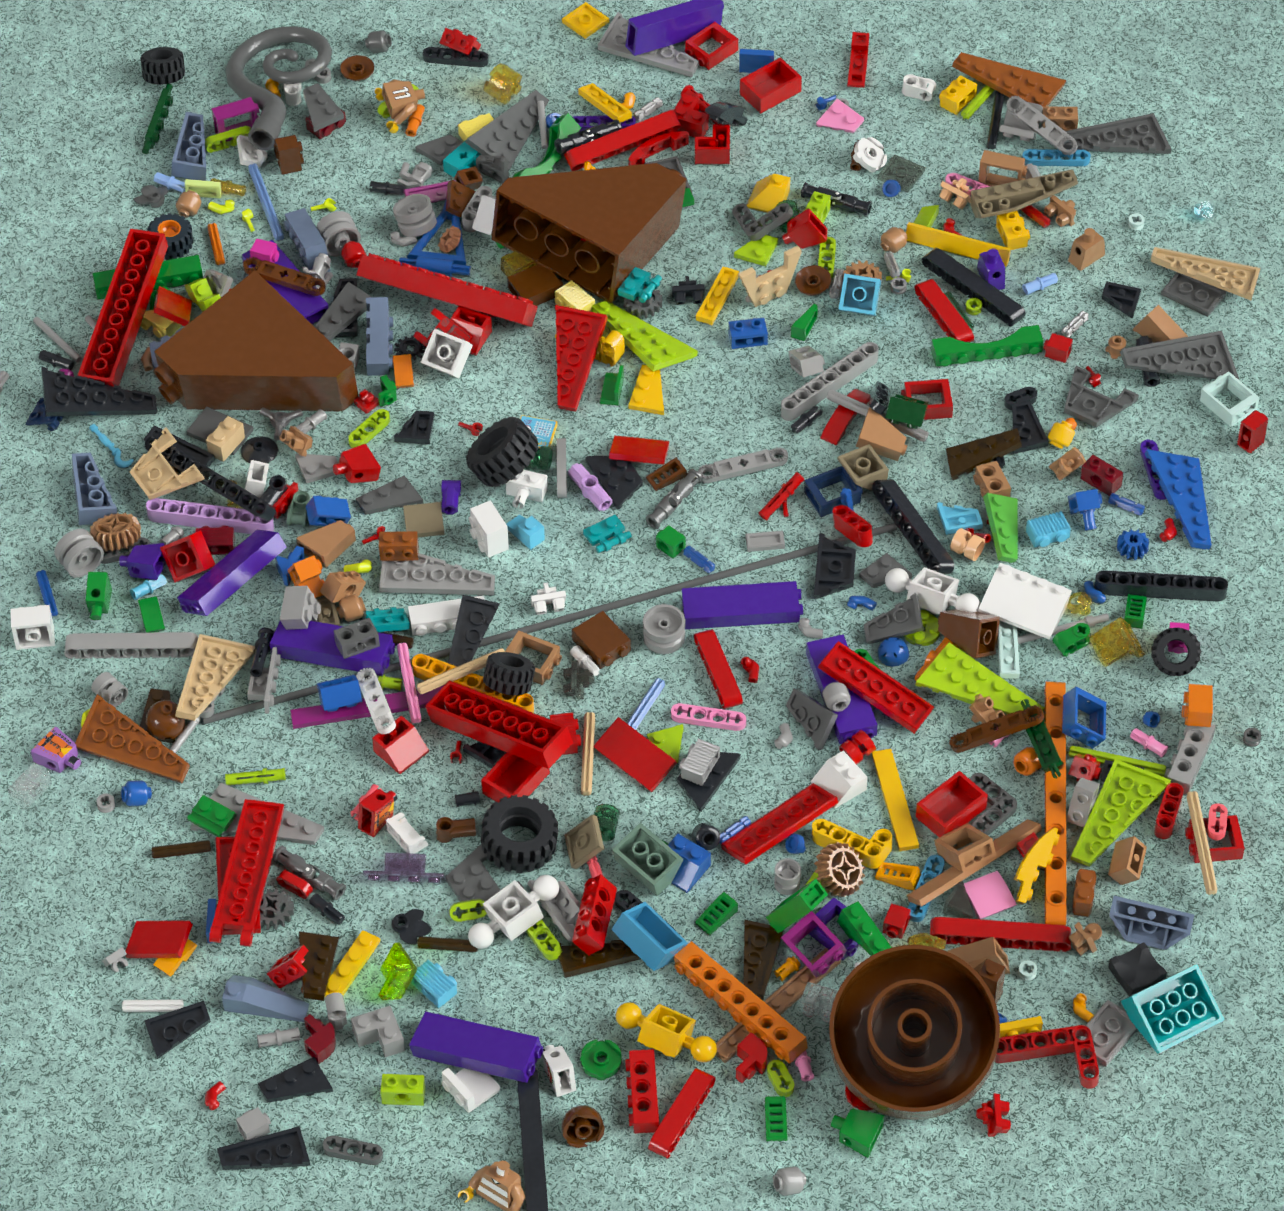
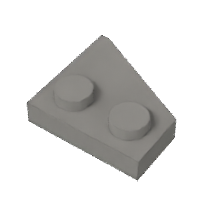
M213 269L206 270L203 277L207 279L212 293L220 294V297L229 291L233 281L232 277Z
M298 453L295 454V459L306 484L335 475L333 465L338 464L336 456L307 454L305 457Z

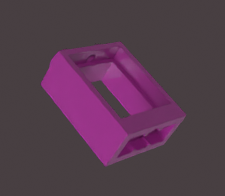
M249 97L211 108L215 134L243 126L252 128L256 118L259 117L257 113H260L258 104L254 103L252 98ZM249 113L250 120L225 127V119ZM233 137L226 139V142L231 141Z
M813 911L809 912L781 937L788 948L816 978L819 975H824L829 970V966L835 961L841 960L847 951L840 940ZM818 926L835 945L812 965L795 945Z

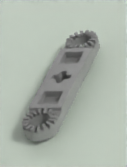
M1019 96L1009 98L1007 109L1012 115L1063 154L1072 155L1076 152L1077 142L1067 132ZM1015 101L1020 103V107L1017 109L1011 107V104ZM1044 122H1045V126H1046V127H1045V128L1041 127V128L1039 129V124H1038V123H1044ZM1065 143H1073V148L1070 150L1065 149Z
M781 447L771 450L766 449L717 461L713 464L702 465L698 472L702 475V482L712 483L782 466L788 461V452ZM775 455H782V456H783L782 458H779V459H778V458L776 459V457L774 458ZM704 472H711L712 475H710V476L708 475V477H707V475L705 476V475H703V473H704Z

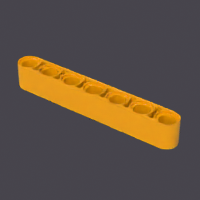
M417 654L412 658L413 675L424 681L456 667L425 654ZM475 673L452 681L534 713V700L528 693L523 695L499 693L487 687L483 682V676Z

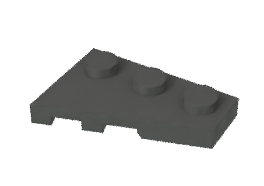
M794 688L786 707L796 721L804 727V732L814 741L816 749L822 750L838 715L801 690Z

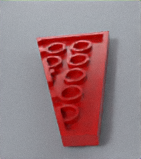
M555 305L557 403L559 409L576 412L608 317L605 314Z

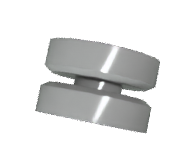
M413 194L400 199L393 207V213L400 233L404 236L415 237L423 235L432 230L437 223L430 198L427 195Z
M344 211L329 213L317 224L316 228L324 239L327 254L330 256H341V250L346 243L350 241L360 243L361 235L355 226L353 218Z
M76 529L70 531L58 541L54 555L69 575L74 578H80L87 575L88 572H93L101 564L104 551L87 530Z
M661 604L655 605L644 614L643 639L649 650L655 653L669 654L681 648L685 641V617L680 609L672 605Z

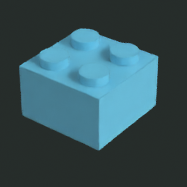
M844 273L839 310L876 316L881 279Z

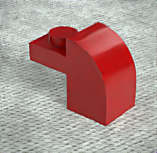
M751 1032L737 1045V1056L743 1060L736 1068V1079L740 1083H743L746 1079L750 1080L756 1071L762 1075L767 1068V1047L761 1039Z

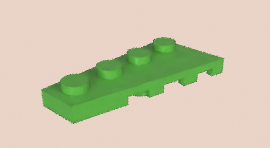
M986 493L983 499L997 558L999 561L1013 563L1018 559V499Z

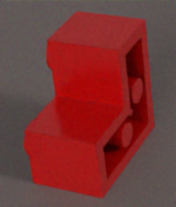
M683 94L674 109L681 124V128L677 131H687L689 136L694 138L704 137L709 129V114L699 112V98Z
M713 124V137H695V164H730V124Z

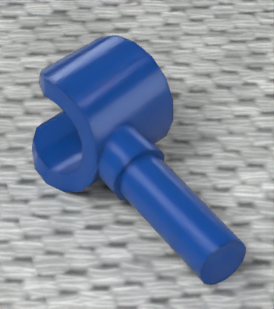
M836 95L825 99L818 97V103L816 104L818 110L826 109L827 103L836 99Z

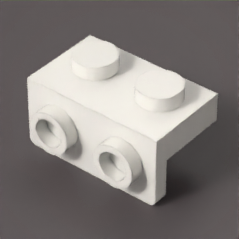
M238 136L237 145L240 164L249 166L255 163L260 168L267 159V152L255 148L247 136Z

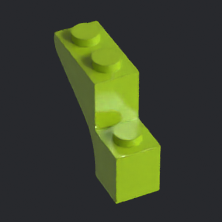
M200 278L184 286L190 300L196 303L202 312L221 298L220 294L212 293L206 278Z

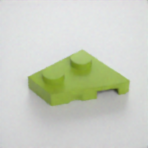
M765 235L757 241L751 240L734 252V258L766 267L778 244L779 238Z
M683 724L647 734L649 741L671 756L677 763L679 762Z

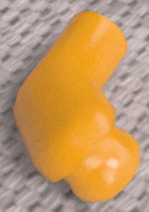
M628 92L624 95V102L621 104L627 109H632L636 98L633 93Z
M1079 993L1073 999V1011L1088 1023L1094 1014L1086 1009L1087 997Z

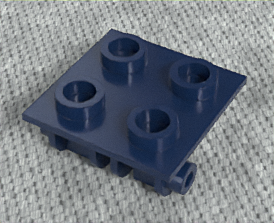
M40 398L25 425L46 424L48 430L53 432L57 430L64 416H46L44 398Z

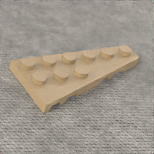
M1154 247L1151 256L1152 263L1248 300H1252L1260 273V268L1157 247Z
M199 634L175 717L195 721L256 651L255 646Z

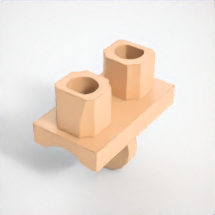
M961 178L959 181L954 179L952 184L956 187L942 181L940 186L943 189L939 197L949 202L951 197L955 195L957 197L953 205L963 209L971 201L970 195L963 192V190L969 191L970 187L966 186L967 180Z

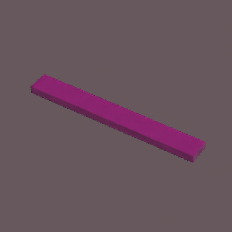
M445 685L424 694H420L418 689H416L420 709L426 708L425 705ZM405 691L385 694L391 713L409 711ZM364 698L356 706H343L332 712L324 711L321 705L290 710L293 729L371 717Z

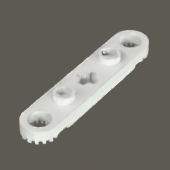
M363 668L356 676L375 727L380 734L390 733L395 729L396 723L377 675L373 669Z

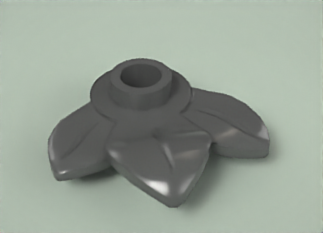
M146 185L141 189L142 195L135 197L134 201L140 205L150 204L154 208L160 207L164 204V196L168 193V189L166 186L156 188L154 185Z

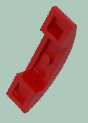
M852 33L847 87L865 88L870 33Z
M687 131L670 132L646 141L630 155L628 166L644 164L646 158L669 147L675 151L688 145L689 133Z
M854 389L847 395L866 405L870 401V394L858 389ZM839 405L825 426L820 439L837 446L845 435L846 428L857 415V412Z

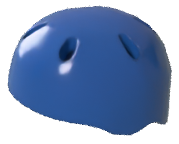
M891 637L885 639L879 645L877 655L881 663L894 667L904 664L908 660L909 649L902 639Z

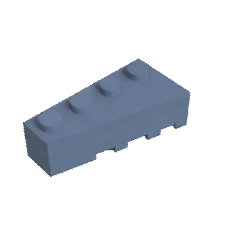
M185 113L172 159L171 176L206 181V154L202 114Z
M305 208L285 213L286 221H283L286 232H289L290 239L294 241L305 267L308 270H312L315 258L318 257L319 253L328 256L326 243Z
M91 452L73 453L72 475L79 525H90L97 521L98 518H103L104 515L117 514V507L115 503L113 504L111 495L105 487V482L99 474V469Z

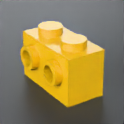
M960 75L946 89L941 91L939 106L957 115L976 97L977 84Z
M1018 211L997 215L996 228L1005 247L1011 248V250L1027 247L1030 233L1028 229H1025L1024 219L1019 216Z

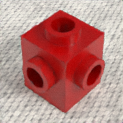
M1077 754L1074 756L1068 774L1076 777L1077 781L1080 778L1094 781L1100 776L1102 768H1099L1101 762L1096 761L1095 756Z

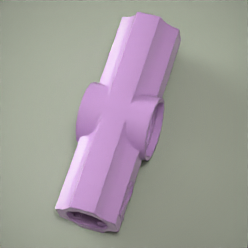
M576 463L572 465L568 470V475L582 490V495L588 498L599 511L609 509L612 499L598 484L597 477L590 475L582 464Z

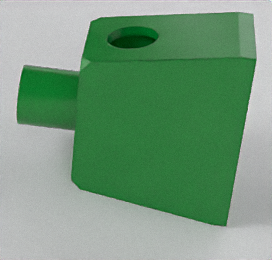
M88 572L85 600L90 613V619L101 620L102 613L108 614L112 587L107 572Z
M852 1108L846 1119L834 1115L831 1127L840 1130V1143L869 1158L883 1128L884 1115Z

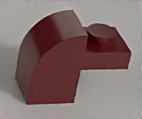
M309 1014L304 1018L305 1029L312 1036L304 1041L305 1050L320 1064L331 1056L335 1050V1031L331 1022L324 1026L319 1018L315 1019Z

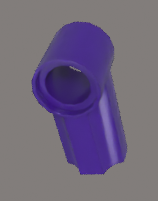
M442 480L441 508L442 512L447 515H454L458 512L459 497H461V480Z

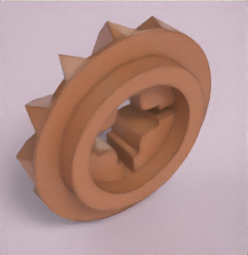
M454 226L450 227V229L447 228L446 232L442 233L443 236L439 238L438 246L443 253L452 251L460 242L461 230Z

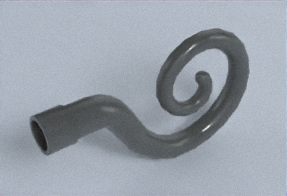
M282 26L267 29L247 39L231 54L225 68L229 87L241 99L251 97L253 102L257 103L262 111L248 134V139L255 148L264 151L273 148L275 139L278 138L286 117V107L279 96L251 82L245 76L243 71L245 65L260 51L271 46L292 42L304 43L312 46L318 52L315 61L308 66L292 72L277 70L274 67V63L287 59L291 62H296L299 57L298 53L292 49H278L265 56L262 67L265 75L273 81L282 84H295L310 80L325 70L332 56V48L328 40L319 32L298 26Z

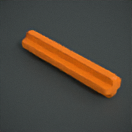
M209 223L207 227L215 262L217 265L225 264V258L217 224Z

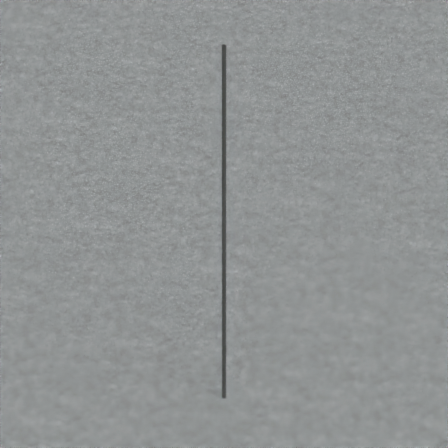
M895 523L874 528L872 529V537L897 530V526ZM846 536L835 539L843 545L852 543ZM818 544L482 639L479 647L514 638L518 630L527 634L596 615L601 611L607 612L678 592L682 588H692L818 552ZM451 647L425 655L435 659L447 657L450 654ZM400 662L390 664L383 674L400 670ZM317 685L274 697V705L318 693ZM261 700L215 713L209 718H202L204 725L264 708V701Z

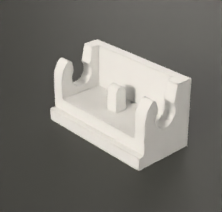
M401 812L386 820L387 831L411 857L427 847L428 843L424 841V836H420L404 817L405 815Z

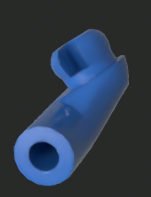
M1086 581L1084 583L1086 599L1094 603H1104L1106 600L1105 594L1095 590L1092 581Z
M852 595L847 602V606L856 609L857 605L860 604L871 611L877 605V602L866 596Z

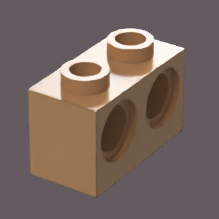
M1043 106L1042 114L1064 131L1077 129L1078 107ZM1045 122L1041 123L1042 127L1045 128Z
M997 461L976 466L973 479L975 484L981 488L982 498L986 493L1010 497L1011 487Z

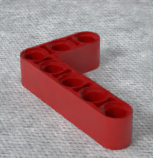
M1078 1025L999 1038L998 1049H1002L1003 1052L997 1053L995 1063L1016 1062L1074 1053L1081 1085L1084 1088L1092 1089L1099 1083V1068L1092 1034L1087 1026ZM1084 1036L1086 1037V1039L1079 1040L1077 1039V1037ZM1059 1039H1063L1066 1042L1058 1043L1056 1041ZM1040 1042V1043H1044L1045 1045L1039 1047V1046H1037V1045H1035V1044H1037V1043ZM1016 1046H1023L1024 1048L1021 1049V1050H1018V1049H1016L1015 1047H1016ZM1088 1055L1090 1056V1058L1083 1059L1081 1058V1056ZM1086 1074H1093L1094 1077H1092V1078H1087V1077H1085V1075H1086Z

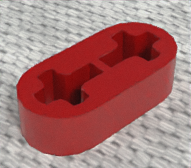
M283 870L276 878L277 883L281 887L303 899H307L313 892V888L308 882L289 871Z

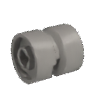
M109 672L101 673L92 683V691L114 707L124 702L128 696V689Z
M786 858L780 860L775 866V889L780 894L792 895L800 888L801 867L794 859Z

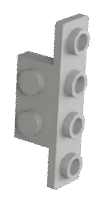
M277 647L272 649L270 667L263 668L260 677L250 676L247 693L248 700H263L265 714H269L270 707L274 706V695H272V693H276V681L274 680H278L279 670L277 666H280L281 655L277 654Z
M529 880L527 883L531 891H533L535 880ZM558 881L559 892L557 896L549 901H539L542 903V908L552 917L553 923L563 932V937L568 941H572L575 928L573 924L578 918L577 915L581 904L565 882Z

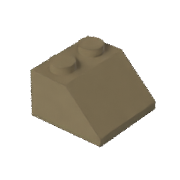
M870 444L837 457L838 461L858 486L872 490L874 481L886 480L888 478L889 469Z

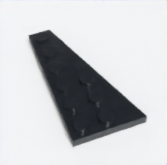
M41 367L46 416L157 414L156 396L154 394L138 390L129 391L121 389L122 386L115 385L113 387L105 385V382L81 376L73 377L65 375V372L48 371V368Z

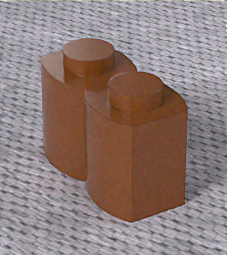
M1079 869L1077 872L1072 904L1074 915L1089 917L1092 912L1096 885V873L1093 870Z

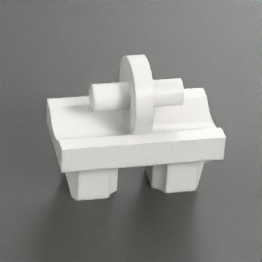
M543 583L544 589L537 590L538 595L531 596V607H534L537 615L547 613V604H553L554 612L564 611L565 591L557 592L556 587L549 588L548 583Z

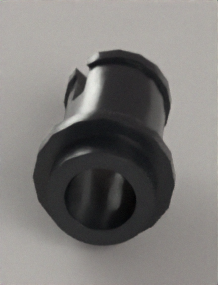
M472 790L469 793L455 794L456 806L470 804L476 806L477 803H480L479 792Z

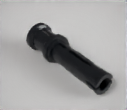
M264 627L258 631L259 638L255 642L256 652L250 669V674L254 677L262 675L267 653L271 651L270 642L275 632L270 628Z

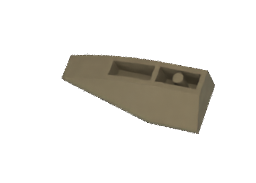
M1073 169L972 190L970 206L975 218H986L1014 212L1059 194L1077 185L1078 180Z

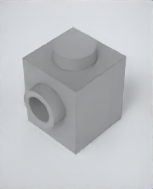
M258 1107L246 1111L236 1119L237 1129L245 1141L270 1133L269 1124H271L268 1115L266 1113L262 1114Z

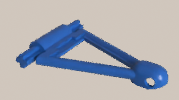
M445 200L443 209L436 218L437 223L435 227L423 234L407 255V258H399V262L452 277V274L470 276L471 266H466L460 217L446 211ZM446 219L451 220L452 226L461 230L460 242L455 248L456 255L422 251Z

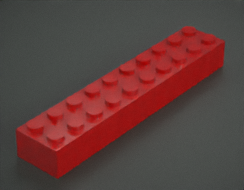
M130 228L77 376L105 382V385L113 387L115 385L119 386L168 248L164 233Z
M371 253L368 256L362 255L356 274L368 280L529 327L533 325L538 306L533 305V301L518 296V299H516L517 296L502 291L500 295V291L485 287L483 290V286L468 282L467 284L466 281L451 277L450 280L449 276L437 272L434 274L432 271L406 263L401 264L395 260Z

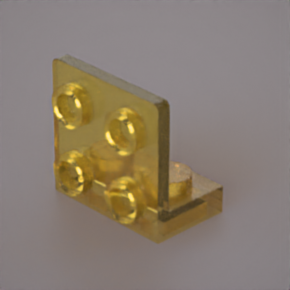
M1122 617L1114 620L1089 637L1104 667L1114 663L1127 653L1130 655L1134 654L1138 658L1145 655L1131 626Z

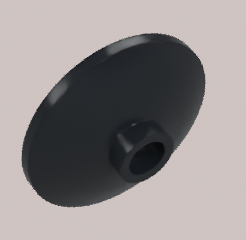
M257 436L247 440L241 448V455L248 463L251 460L269 463L278 454L276 442L264 436Z

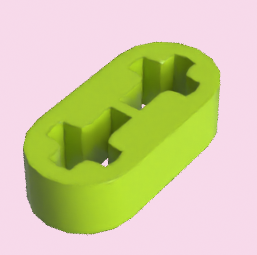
M472 899L453 903L449 908L450 917L457 922L482 918L487 914L485 908L481 909L479 914L476 910L470 911V909L475 908L477 903L483 906L485 901L482 899ZM456 907H460L461 910L467 909V912L461 913V917L453 914L456 911Z
M781 1060L770 1061L767 1065V1075L776 1093L780 1096H791L794 1092L795 1084L786 1065ZM774 1067H776L777 1069H780V1075H779V1076H778V1074H777L776 1071H773V1068H774ZM781 1081H783L786 1086H789L788 1089H785L784 1087L781 1088Z

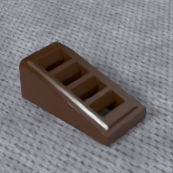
M675 457L646 476V479L653 489L658 491L685 478L688 473L678 458ZM657 478L660 483L656 484L653 479Z

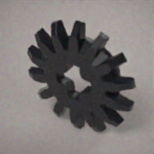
M412 335L411 338L404 336V340L399 339L400 344L395 343V346L399 347L394 348V351H397L396 355L411 354L414 361L416 360V355L422 358L420 353L424 354L425 350L422 349L427 348ZM409 345H410L411 347L414 346V348H413L414 351H412V352H411L410 350L406 351V350H407V346H409Z

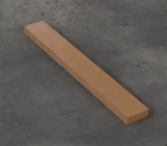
M1029 819L1025 820L993 841L997 856L965 872H961L952 866L908 894V901L922 907L1015 848L1018 842L1033 832L1035 834L1042 830L1041 825Z
M825 948L810 961L812 965L829 950ZM841 960L835 961L829 966V970L824 975H819L817 978L804 966L764 1002L779 1015L783 1014L837 967ZM741 1022L738 1023L716 1043V1056L724 1063L737 1054V1045L750 1034L745 1025Z

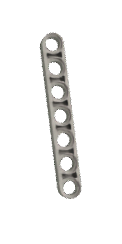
M874 342L863 344L784 398L781 402V417L786 421L795 420L801 414L824 400L830 389L837 391L875 365L878 361V345Z
M192 632L73 633L66 636L64 655L69 659H73V657L75 659H89L92 657L131 658V656L133 658H150V656L152 658H169V656L171 658L193 657L199 637Z

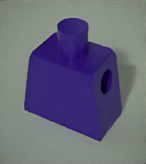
M990 249L987 252L980 253L977 264L980 277L998 290L1005 289V265L998 250Z
M164 543L134 546L129 556H120L119 564L121 567H128L131 577L157 580L166 564L160 547L164 546Z

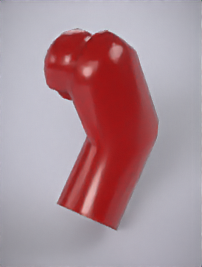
M947 218L943 224V231L962 236V234L954 229L955 220Z
M218 1081L205 1094V1105L212 1111L220 1105L219 1101L216 1100L217 1096L226 1089L221 1081Z

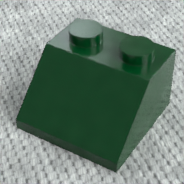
M893 393L890 397L885 418H888L890 423L899 424L903 422L907 423V427L917 429L923 425L929 402Z

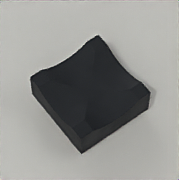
M1144 942L1123 955L1109 959V970L1129 996L1166 979V970L1154 959Z

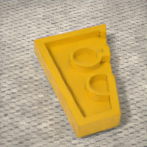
M642 364L628 405L629 409L664 415L660 369L653 372L647 365Z

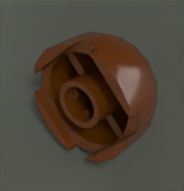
M161 700L149 708L146 714L147 731L153 737L161 740L169 737L173 739L182 733L185 719L175 717L178 704L171 700Z
M575 1106L568 1110L562 1119L563 1137L570 1146L576 1148L587 1147L588 1145L585 1143L593 1141L597 1143L604 1135L605 1127L601 1115L590 1106Z

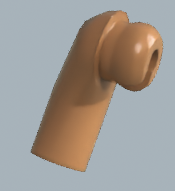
M150 347L146 348L141 357L145 371L153 370Z

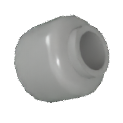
M830 683L823 690V699L830 710L840 712L845 710L850 704L851 698L847 687L843 683Z
M797 1166L780 1168L773 1177L775 1190L783 1196L801 1193L806 1184V1176Z

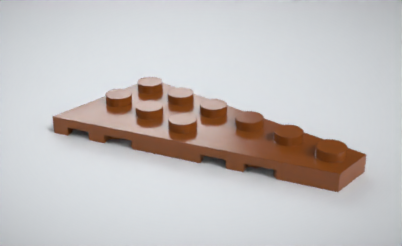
M963 52L959 54L952 65L953 68L1009 98L1019 96L1026 102L1039 104L1044 107H1048L1066 84L1064 79Z
M96 695L75 742L77 749L183 784L190 768L189 763L165 747L159 740L148 734L147 731L126 715L119 712L101 696Z

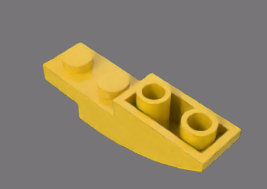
M1052 828L1043 834L1028 850L1020 863L1014 880L1021 882L1015 902L1025 904L1026 901H1030L1033 894V889H1031L1032 882H1036L1039 875L1037 867L1045 868L1051 864L1053 858L1051 850L1053 845H1057L1060 836L1057 834V828Z

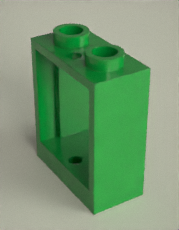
M814 879L783 900L766 918L771 927L777 933H780L811 912L828 893L818 880Z

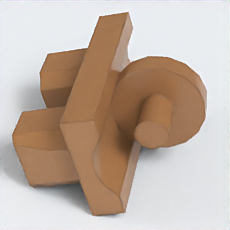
M1055 195L1051 196L1050 203L1045 207L1044 213L1048 217H1052L1055 214L1058 215L1056 222L1060 227L1066 224L1070 226L1075 224V202L1072 200L1065 202Z
M290 426L289 430L283 429L280 436L282 442L301 456L306 457L307 450L312 447L313 440L311 436L304 434L294 426Z
M1073 447L1048 467L1061 481L1083 465L1086 460L1079 449Z
M977 694L974 702L969 706V709L973 712L971 720L974 723L980 721L983 724L1005 716V714L1001 710L995 711L992 708L994 705L993 700L989 696L983 697L981 694Z
M1080 922L1075 924L1076 932L1069 936L1070 941L1073 943V948L1080 956L1088 950L1092 953L1097 951L1094 941L1102 936L1101 927L1096 923H1090L1083 930Z

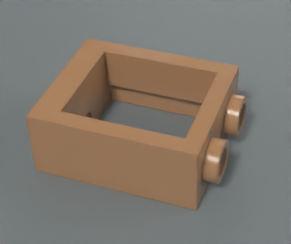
M984 150L980 160L978 182L991 187L1026 179L1024 177L1026 176L1028 166H1025V158ZM990 166L1018 172V177L1016 179L989 173Z
M518 630L505 652L520 654L524 646L549 655L540 669L535 667L533 682L543 685L546 679L549 680L551 678L555 665L558 666L561 662L560 646Z
M968 823L934 840L938 855L961 872H965L997 856L992 838ZM972 842V844H970L969 846H967V847H965V848H963V849H961V850H959V851L957 850V849H959V848H961V847H963V846H965V845H967V844H969V843Z

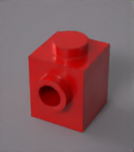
M1052 333L1050 339H1046L1044 343L1045 357L1066 363L1072 351L1073 339Z

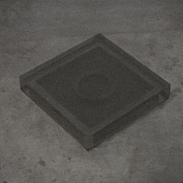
M894 155L879 173L877 180L882 182L891 179L896 180L900 184V190L908 193L925 172V167Z

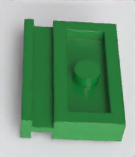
M202 795L192 809V813L187 816V819L211 834L222 837L223 832L228 829L237 815L236 812Z

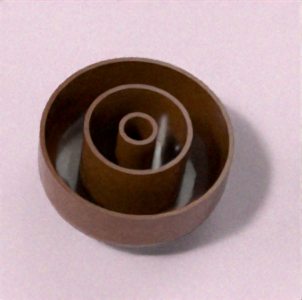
M925 945L892 947L880 951L861 962L841 984L835 996L830 1014V1049L835 1067L845 1085L859 1100L870 1108L882 1114L900 1119L922 1120L935 1118L964 1105L982 1088L988 1079L996 1060L999 1044L1000 1022L994 997L983 978L968 963L956 955Z

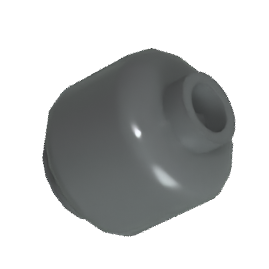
M384 30L370 32L368 38L365 39L366 48H369L372 53L388 51L392 45L390 34H387Z

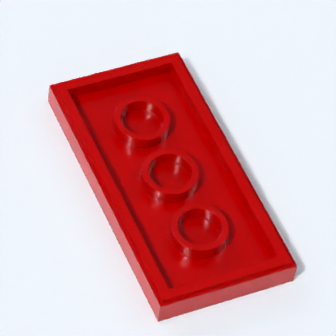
M619 717L593 746L595 750L651 793L677 764L676 760Z

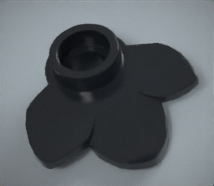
M411 909L406 914H398L391 922L392 929L399 933L400 939L411 945L417 944L418 937L426 936L432 931V928L421 920L424 916V911L419 909Z

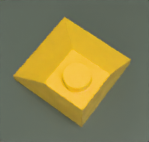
M771 174L757 181L746 206L749 209L768 213L778 205L785 203L790 193V177Z

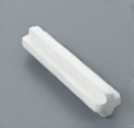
M124 1000L122 1002L123 1012H171L184 1007L183 1000Z

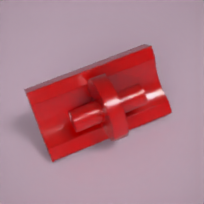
M994 1093L992 1100L982 1103V1108L976 1110V1117L982 1120L983 1124H987L989 1137H995L997 1133H1007L1011 1129V1121L1003 1119L1001 1116H1006L1009 1113L1010 1104L1000 1100V1094Z

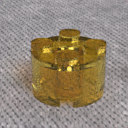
M500 63L493 68L489 74L491 76L490 80H486L484 84V91L506 105L513 94L517 95L521 91L522 75L508 65Z

